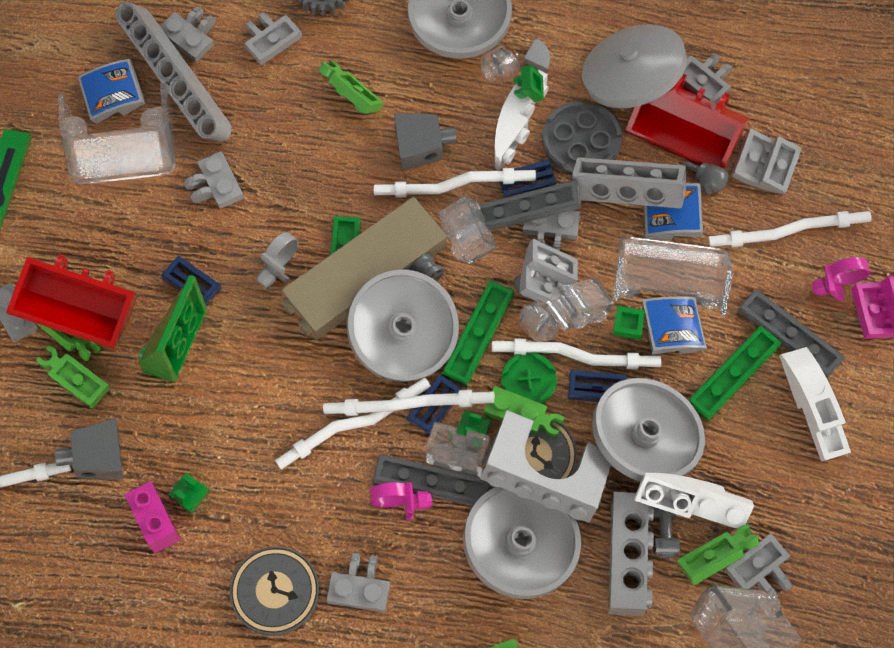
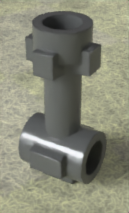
M659 508L654 509V518H659L660 538H654L655 555H661V558H673L674 555H679L680 552L679 538H672L671 518H676V514Z

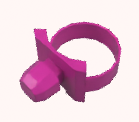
M852 257L839 260L832 265H825L826 279L822 277L815 280L811 284L812 290L817 296L831 294L838 301H843L845 297L842 285L857 283L870 275L867 260L860 257ZM848 270H855V271H851V272L842 273V272L848 271Z
M411 482L405 484L384 483L376 485L369 490L371 505L376 507L405 505V517L409 521L413 520L414 508H418L419 511L432 507L431 493L417 491V494H413Z

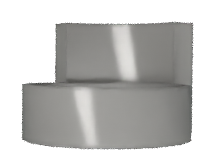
M283 232L277 236L266 252L261 254V259L264 261L266 268L261 269L256 279L265 288L271 286L276 281V276L284 283H288L290 279L284 274L286 268L283 266L292 258L299 242L288 232Z

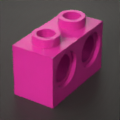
M151 481L124 494L154 554L181 541Z

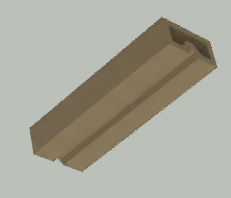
M413 196L283 288V300L281 303L290 315L294 313L301 319L298 322L301 330L307 336L311 334L317 341L347 319L352 300L369 280L391 270H410L411 265L422 255L431 253L435 256L446 248L448 236Z

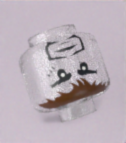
M505 45L497 46L487 52L481 61L483 76L488 81L496 84L504 83L515 76L520 67L517 52Z

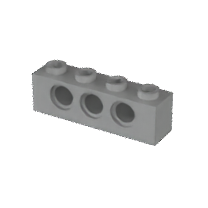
M577 157L572 180H576L578 184L580 200L682 208L686 193V166Z
M614 492L611 500L608 614L644 616L647 607L651 608L652 590L647 589V578H652L653 561L648 560V549H653V532H648V521H653L654 507L635 501L636 493ZM634 520L639 524L640 528L635 531L629 530L625 526V522ZM628 548L635 549L639 553V558H627L624 550ZM633 577L637 580L639 586L634 589L625 586L623 579Z

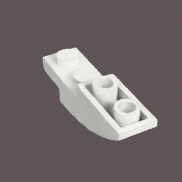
M538 70V72L543 76L545 97L549 89V86H547L548 74L544 73L541 70ZM517 84L509 93L497 123L494 160L495 169L498 171L501 170L505 163L509 164L516 153V147L519 143L524 144L530 133L528 121L535 109L534 105L536 102L528 96L523 99L518 98L514 91L519 90L521 86Z
M805 347L779 355L797 408H802L821 462L851 453L842 428V424L846 422L827 378L809 349Z
M645 473L634 497V500L674 514L690 518L693 514L736 529L746 525L754 507L752 500L727 493L723 486L695 478L666 473Z

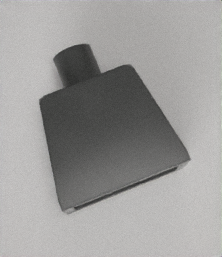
M394 114L401 171L440 161L443 159L442 145L457 143L455 127L440 129L438 115Z
M116 419L74 430L70 433L71 447L54 450L56 466L73 464L74 472L78 479H124Z

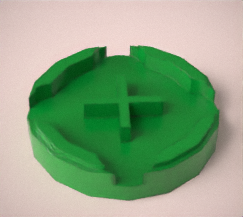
M537 353L515 355L507 361L502 370V389L540 404H545L550 400L556 390L557 376L554 366L546 357Z

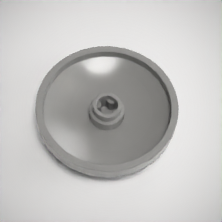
M409 0L408 2L409 24L417 40L430 51L449 58H470L488 52L505 37L511 23V0Z
M652 24L628 27L606 37L592 49L583 64V83L590 97L601 105L612 108H631L644 105L661 97L676 85L685 71L687 53L680 36L667 27Z
M391 270L369 280L352 300L346 323L350 346L360 363L373 374L395 382L420 380L441 368L451 356L459 333L458 314L447 291L431 277L413 270Z
M632 378L620 381L603 394L594 409L592 429L599 450L614 468L631 479L641 482L645 473H666L686 476L696 466L703 454L705 433L698 413L682 394L664 383L645 378Z
M494 487L482 495L472 507L463 530V546L470 567L485 585L508 597L532 599L553 592L569 578L580 556L581 534L577 520L570 515L556 509H549L531 499L519 497L516 493L501 487Z

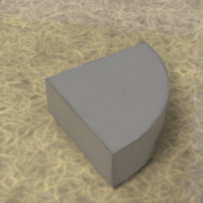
M536 38L524 57V63L547 73L550 65V54L546 45Z

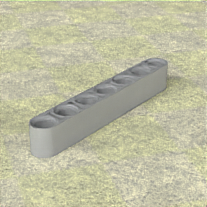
M130 2L121 3L116 10L118 23L198 135L202 138L218 142L227 140L231 134L229 121L151 13L139 5Z

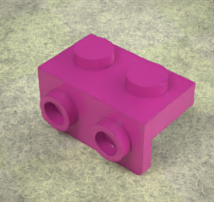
M887 276L882 282L856 283L853 285L851 290L864 339L894 337V276Z

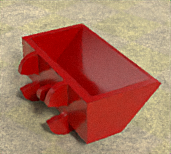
M685 74L667 93L656 100L634 108L625 130L626 133L699 166L707 163L723 169L726 168L749 121L748 117L726 108L731 94L725 93L720 98L718 104L703 98L706 91L703 88L699 89L697 95L683 89L687 79Z
M60 254L54 265L27 257L6 314L114 349L128 325L137 300L135 293L114 286L116 275H114L113 271L108 270L103 281L88 277L90 269L83 268L81 274L67 270L68 259H66L65 255Z

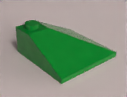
M190 275L151 336L148 345L143 346L141 349L139 363L144 373L173 383L176 382L207 312V307L195 276Z

